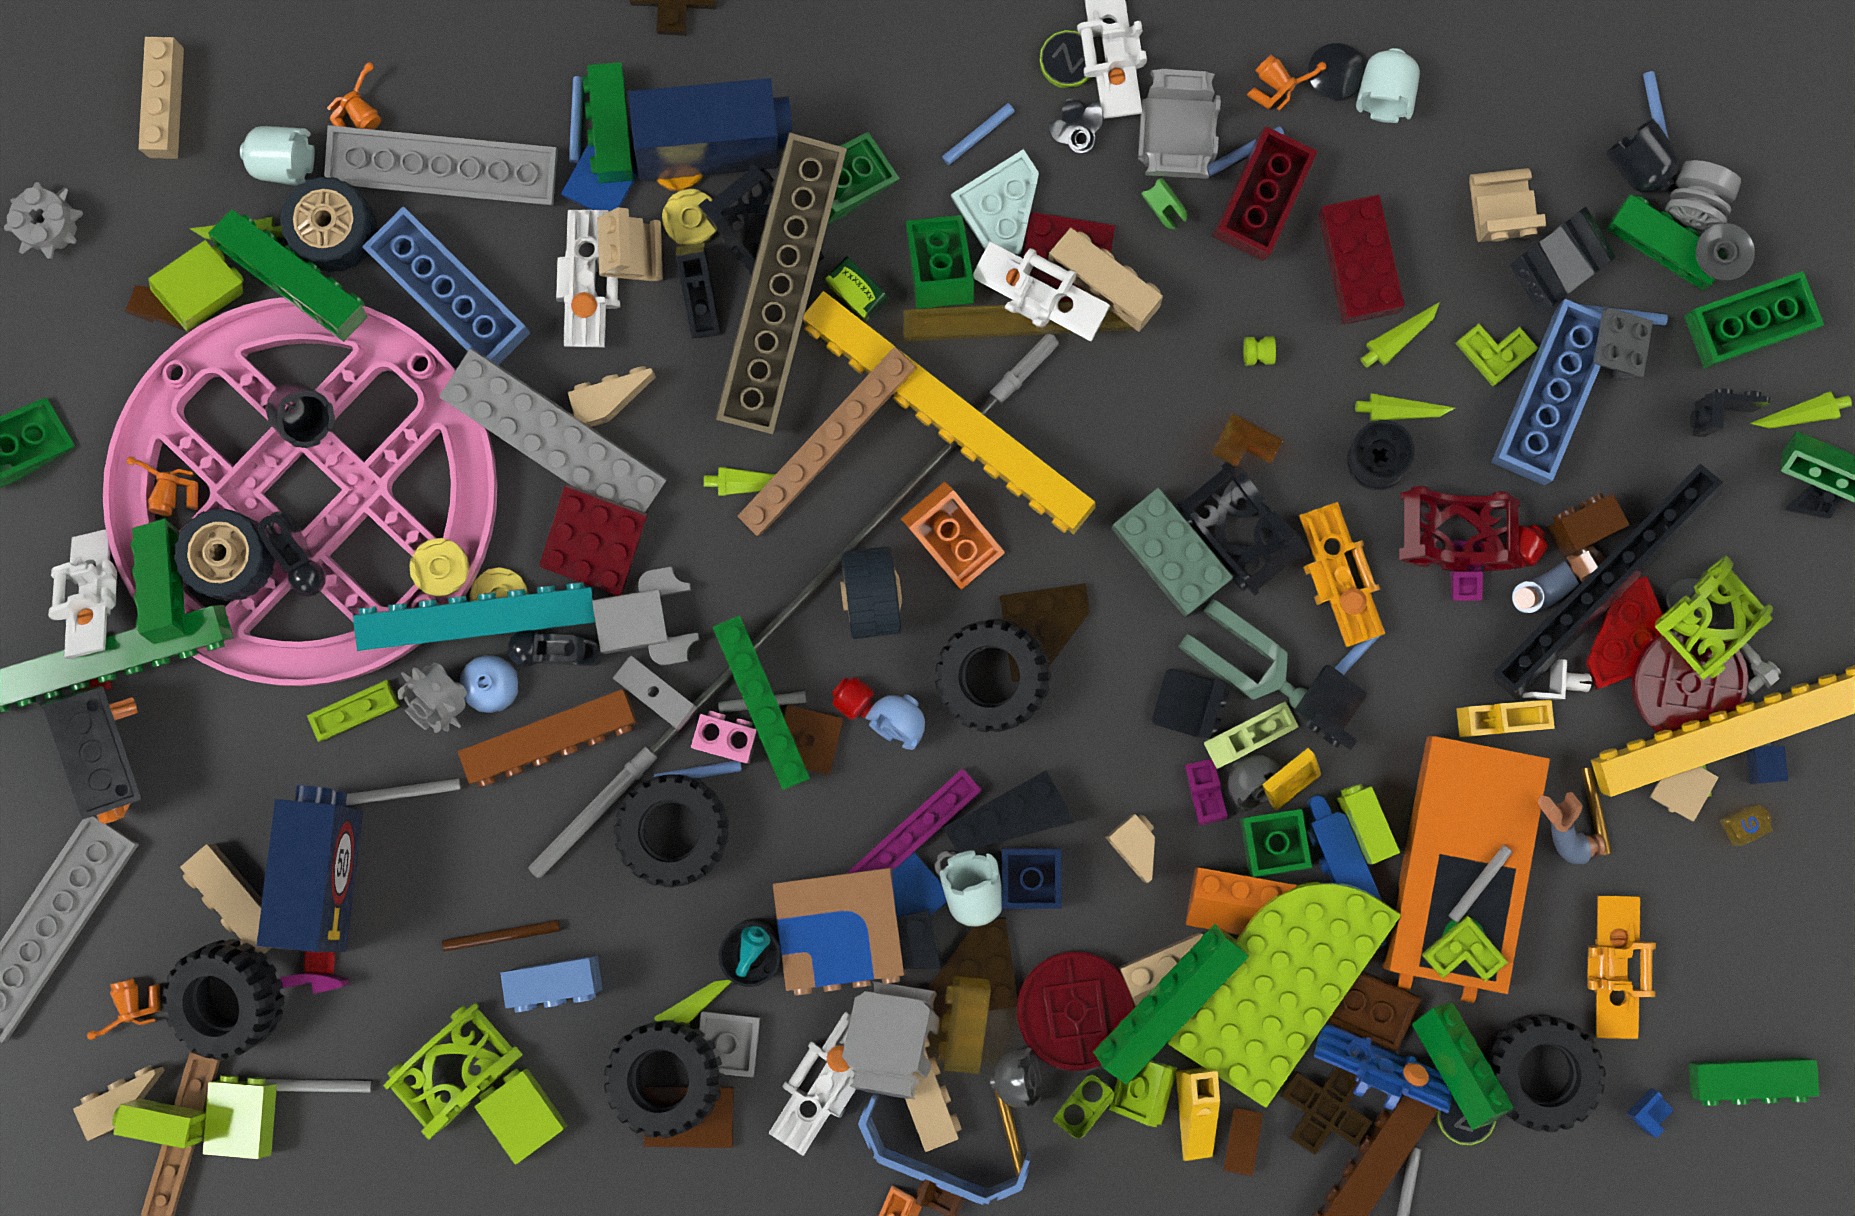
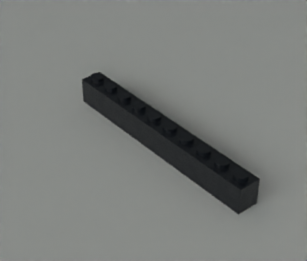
M1700 463L1493 672L1495 682L1515 700H1518L1722 494L1723 481Z

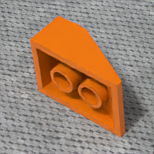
M945 481L901 518L960 590L1005 553L957 493Z

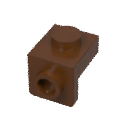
M926 1179L920 1183L917 1190V1205L929 1207L945 1216H958L965 1201V1198L936 1186V1183Z

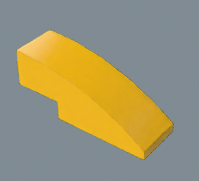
M1551 699L1456 708L1460 737L1555 729Z

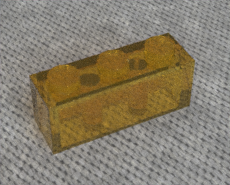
M954 976L953 985L947 986L945 1002L950 1004L949 1014H943L942 1032H946L945 1042L940 1041L938 1049V1059L943 1060L944 1071L979 1074L991 993L988 979Z

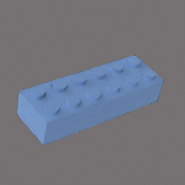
M404 206L362 246L467 351L470 348H474L499 365L531 333Z
M1564 299L1556 306L1491 461L1492 464L1544 486L1553 481L1601 367L1594 361L1601 313L1567 299Z

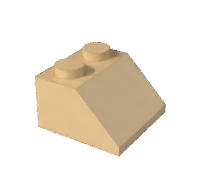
M1131 814L1105 838L1143 882L1148 883L1152 880L1155 836L1151 831L1154 827L1144 815L1138 817L1136 814Z

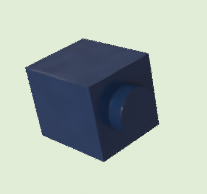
M1773 741L1746 750L1749 784L1788 781L1785 746H1774Z

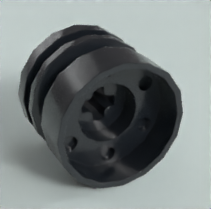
M1378 420L1368 423L1358 432L1347 453V467L1350 475L1359 485L1370 490H1384L1393 487L1402 479L1414 459L1415 445L1412 437L1402 425L1394 421ZM1379 454L1382 455V461L1376 463L1374 458Z
M747 919L735 925L722 940L718 951L719 965L724 975L734 984L744 987L759 986L769 981L782 964L778 929L770 922L761 919ZM752 926L761 927L769 935L770 943L757 959L751 963L745 977L738 976L736 969L740 961L742 930Z

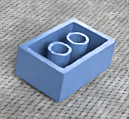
M598 955L510 969L500 973L505 1008L514 1007L515 1013L533 1010V1008L538 1007L537 1003L544 1002V1008L559 1006L567 1003L566 998L572 997L574 1003L589 1001L596 998L595 993L603 990Z

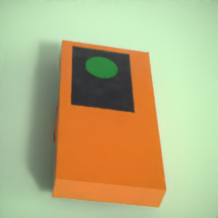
M1427 736L1398 882L1399 894L1396 910L1400 912L1401 916L1392 928L1387 956L1382 964V968L1399 973L1397 987L1410 991L1413 976L1462 985L1463 994L1460 1001L1468 1003L1475 1002L1478 988L1508 994L1541 812L1538 799L1540 795H1544L1550 762L1549 758L1436 736ZM1502 845H1504L1513 853L1461 920L1465 916H1469L1508 963L1486 982L1480 978L1466 960L1461 962L1444 978H1441L1421 954L1457 924L1448 915Z

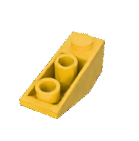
M1204 1067L1177 1070L1176 1080L1183 1160L1213 1157L1220 1106L1218 1071L1205 1069Z

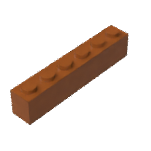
M621 689L457 752L469 784H478L479 788L495 783V777L506 774L508 778L524 772L522 767L533 763L534 767L551 762L550 756L561 753L562 757L578 751L577 746L588 742L589 747L606 741L604 736L615 732L616 736L629 733L633 731L632 725L637 724L638 721L627 691Z

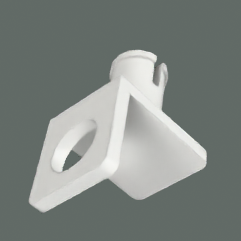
M1556 660L1550 668L1549 693L1528 692L1524 693L1522 698L1560 700L1565 699L1566 690L1589 692L1591 684L1580 682L1592 681L1591 676L1587 673H1567V660Z

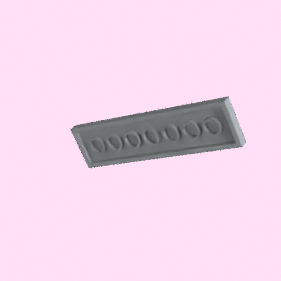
M328 125L324 176L327 178H338L340 181L347 182L352 187L554 206L558 148Z
M474 348L469 349L439 396L571 486L645 513L667 480L666 477Z
M96 815L83 819L0 941L1 1043L8 1041L139 845L110 824L100 823Z

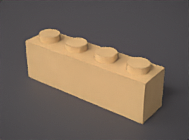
M145 37L138 149L149 158L178 159L184 48L174 37Z
M1070 228L1049 252L1048 261L1067 271L1072 269L1077 272L1073 282L1075 285L1110 304L1109 310L1138 332L1141 331L1161 306L1163 295H1161L1160 290L1155 285L1149 282L1146 284L1138 278L1137 273L1131 267L1119 264L1108 250L1104 248L1100 250L1092 244L1091 239L1083 232L1079 231L1077 233Z
M206 844L180 866L185 873L183 875L184 880L192 888H198L204 895L202 897L204 904L210 910H216L220 914L222 925L230 933H236L241 939V945L248 943L255 947L254 951L256 953L261 951L265 954L271 947L256 946L262 898L216 844Z
M928 1037L925 1043V1057L932 1063L930 1073L927 1078L922 1077L917 1072L912 1073L921 1081L915 1088V1099H905L925 1152L958 1140L959 1135L957 1132L962 1130L957 1114H950L947 1103L951 1102V1098L946 1085L940 1087L936 1075L941 1074L935 1057L929 1059L926 1047L930 1046Z

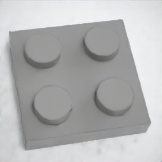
M708 1011L701 1012L699 1030L705 1034L703 1038L707 1042L712 1041L716 1047L713 1049L716 1057L720 1056L722 1065H719V1073L754 1077L761 1017Z

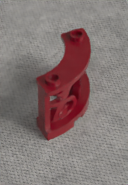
M1426 486L1411 487L1410 491L1400 493V499L1404 500V548H1399V560L1425 568L1429 564L1442 565V570L1467 571V566H1474V568L1484 566V572L1522 568V557L1519 556L1518 507H1520V500L1511 496L1510 493L1499 491L1492 493L1491 496H1458L1429 490ZM1421 506H1426L1429 513L1421 511ZM1507 509V526L1493 530L1491 526H1494L1501 519L1502 515L1493 518L1490 516V511ZM1455 515L1462 517L1479 532V534L1472 536L1463 545L1461 552L1455 551L1449 537L1437 530L1442 523ZM1421 518L1429 524L1426 525L1425 523L1421 522ZM1506 532L1507 550L1504 549V546L1500 538L1498 537ZM1440 540L1444 545V549L1436 548L1435 543ZM1485 540L1486 542L1478 545L1482 547L1483 551L1475 552L1472 545L1475 542Z

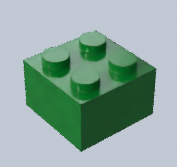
M1302 809L1240 818L1250 877L1312 868Z

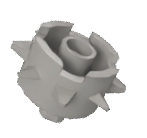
M36 182L32 188H27L17 198L10 200L12 205L7 214V224L4 225V230L13 232L22 241L19 249L21 254L30 248H34L43 252L47 259H53L55 249H63L69 243H76L77 240L74 236L77 226L75 221L83 216V212L73 209L65 201L68 189L64 187L55 194L43 189L41 184Z
M434 662L431 666H425L421 671L414 667L412 669V676L404 672L401 673L407 683L398 690V698L405 699L409 706L405 711L416 724L425 730L432 727L435 733H438L441 729L448 732L449 723L458 728L461 727L456 716L465 709L464 698L467 696V692L462 684L454 683L446 675L445 669L440 664Z

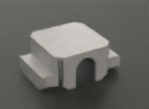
M1151 70L1153 85L1149 89L1147 98L1141 101L1142 114H1140L1138 160L1143 162L1145 167H1148L1145 175L1208 179L1210 175L1208 174L1207 166L1215 161L1219 137H1216V124L1220 112V96L1216 95L1214 103L1212 102L1215 94L1212 87V79L1215 74L1192 70Z
M873 981L874 992L864 991L861 995L855 997L842 1058L850 1068L855 1070V1078L850 1086L853 1089L915 1099L914 1091L921 1080L912 1073L917 1072L922 1077L927 1078L932 1064L925 1057V1043L929 1031L934 1035H938L939 1017L933 1010V1002L938 994L935 991L882 984L881 982Z

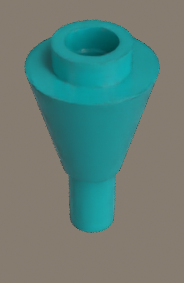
M752 926L742 930L740 961L736 969L738 976L745 977L751 963L757 959L770 943V937L763 928Z

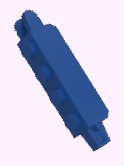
M1322 795L1311 796L1307 800V807L1309 808L1308 812L1312 821L1307 823L1309 830H1306V834L1311 846H1317L1321 857L1317 858L1322 873H1328L1332 883H1344L1355 886L1382 901L1347 816L1340 812H1331L1328 803H1326L1327 800ZM1384 939V941L1382 942V944L1379 946V948H1380V947H1383L1384 945H1386L1385 939Z

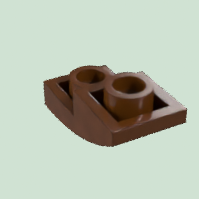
M135 285L125 310L126 313L152 323L155 319L183 330L180 323L152 293L149 287Z
M1233 1108L1223 1168L1224 1172L1253 1177L1263 1113Z

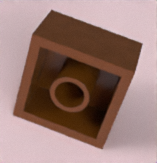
M1600 493L1578 504L1581 510L1578 511L1576 506H1573L1552 517L1555 523L1547 526V529L1562 557H1565L1629 526V523L1614 494L1604 498L1603 494Z

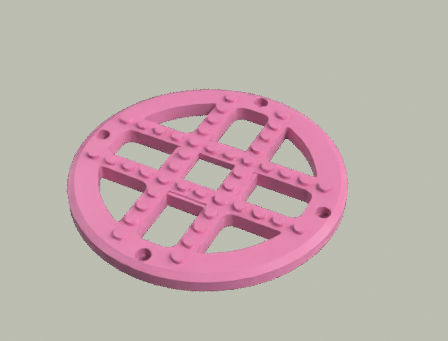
M285 298L267 299L224 312L199 325L180 338L156 360L128 398L116 423L104 469L103 509L108 542L118 572L132 598L134 599V593L136 592V580L132 573V567L135 566L134 554L131 549V540H133L132 528L156 521L155 513L148 510V499L154 489L155 475L139 465H128L126 459L128 457H135L136 460L143 461L156 470L161 446L165 443L209 486L210 497L207 503L192 519L198 516L197 514L203 511H210V509H229L260 523L265 517L270 516L274 512L281 511L264 493L304 453L342 489L303 531L300 529L307 547L313 556L310 560L319 563L326 574V583L321 592L352 622L353 615L359 614V608L376 606L377 612L388 611L389 607L381 606L330 555L368 516L412 557L419 545L430 539H437L395 499L392 493V486L399 475L441 432L448 456L451 479L450 507L443 539L455 542L464 550L469 559L470 571L465 584L459 591L450 596H432L426 594L414 584L396 604L407 603V608L419 606L418 601L436 599L438 605L449 603L448 598L465 596L482 566L492 537L497 510L498 483L496 460L488 429L439 397L456 369L435 347L418 333L396 319L365 306L363 308L367 318L345 342ZM302 343L326 344L353 349L340 365L315 389V391L325 396L328 402L331 403L335 419L380 373L385 371L397 373L417 393L418 404L415 410L365 462L332 431L328 432L326 437L320 440L321 443L319 445L301 448L285 441L271 427L233 465L191 426L184 416V408L188 401L210 379L222 377L268 420L266 413L267 400L277 387L247 359V356L265 349ZM426 357L428 367L421 372L415 371V362L419 358ZM181 366L183 369L181 378L175 381L171 380L172 371L176 367ZM274 523V529L277 533L281 534L280 526ZM276 561L274 562L272 575L267 580V584L258 590L259 592L243 600L231 601L225 607L234 639L224 641L225 647L212 651H207L206 647L197 649L198 655L193 657L219 671L249 681L278 686L306 687L333 684L374 672L402 658L420 644L357 651L355 631L326 639L303 642L276 641L251 636L250 631L291 589L288 582V572L285 573ZM183 579L185 614L206 608L188 591Z

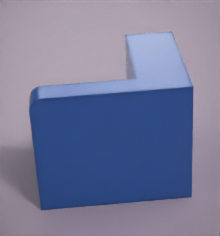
M1651 1088L1626 1114L1648 1135L1657 1138L1664 1131L1660 1124L1673 1112V1109L1662 1099L1663 1095L1659 1091Z

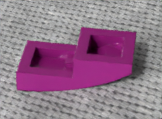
M1468 540L1451 541L1455 551L1461 552L1463 545ZM1481 541L1475 542L1472 545L1475 552H1481V547L1478 546ZM1467 566V571H1450L1453 601H1482L1483 571H1481V566L1479 568Z
M1208 759L1186 764L1185 770L1198 825L1203 826L1227 820L1228 815L1213 760Z
M297 973L280 977L283 984L282 989L311 982L313 994L349 985L348 979L327 973Z

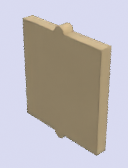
M1697 767L1659 780L1649 798L1667 807L1668 812H1676L1694 822L1719 777L1702 767Z

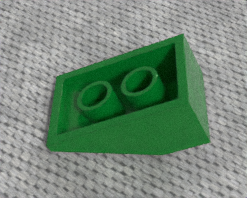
M869 132L840 146L847 148L827 225L846 216L900 179Z
M955 215L907 220L906 232L916 309L974 303V280L963 216Z
M47 397L0 416V488L20 480L75 447Z

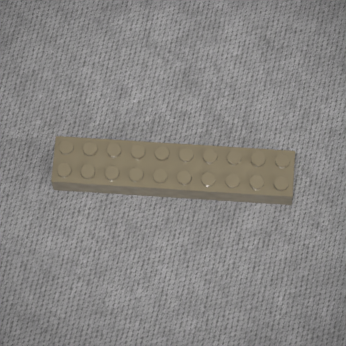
M793 133L787 134L716 413V420L769 434L774 433L847 148Z

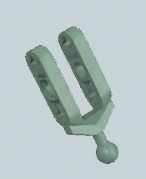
M1212 599L1204 609L1205 614L1272 661L1258 683H1255L1244 673L1188 634H1186L1178 647L1251 700L1279 690L1289 697L1290 704L1295 709L1308 689L1303 687L1295 688L1286 681L1288 652L1223 604Z

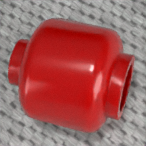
M1533 524L1529 527L1519 526V556L1522 557L1521 569H1524L1525 566L1534 567L1548 548V544L1543 538L1546 535L1545 532ZM1507 540L1504 543L1505 550H1507Z
M845 677L831 693L834 696L833 706L850 720L856 719L859 715L865 718L874 705L871 701L875 696V692L858 677L850 679Z

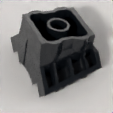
M1584 207L1545 239L1536 243L1527 252L1513 261L1510 267L1541 315L1605 267L1616 256L1587 207Z

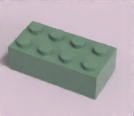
M1159 488L1148 495L1111 527L1117 537L1184 617L1189 615L1233 578Z

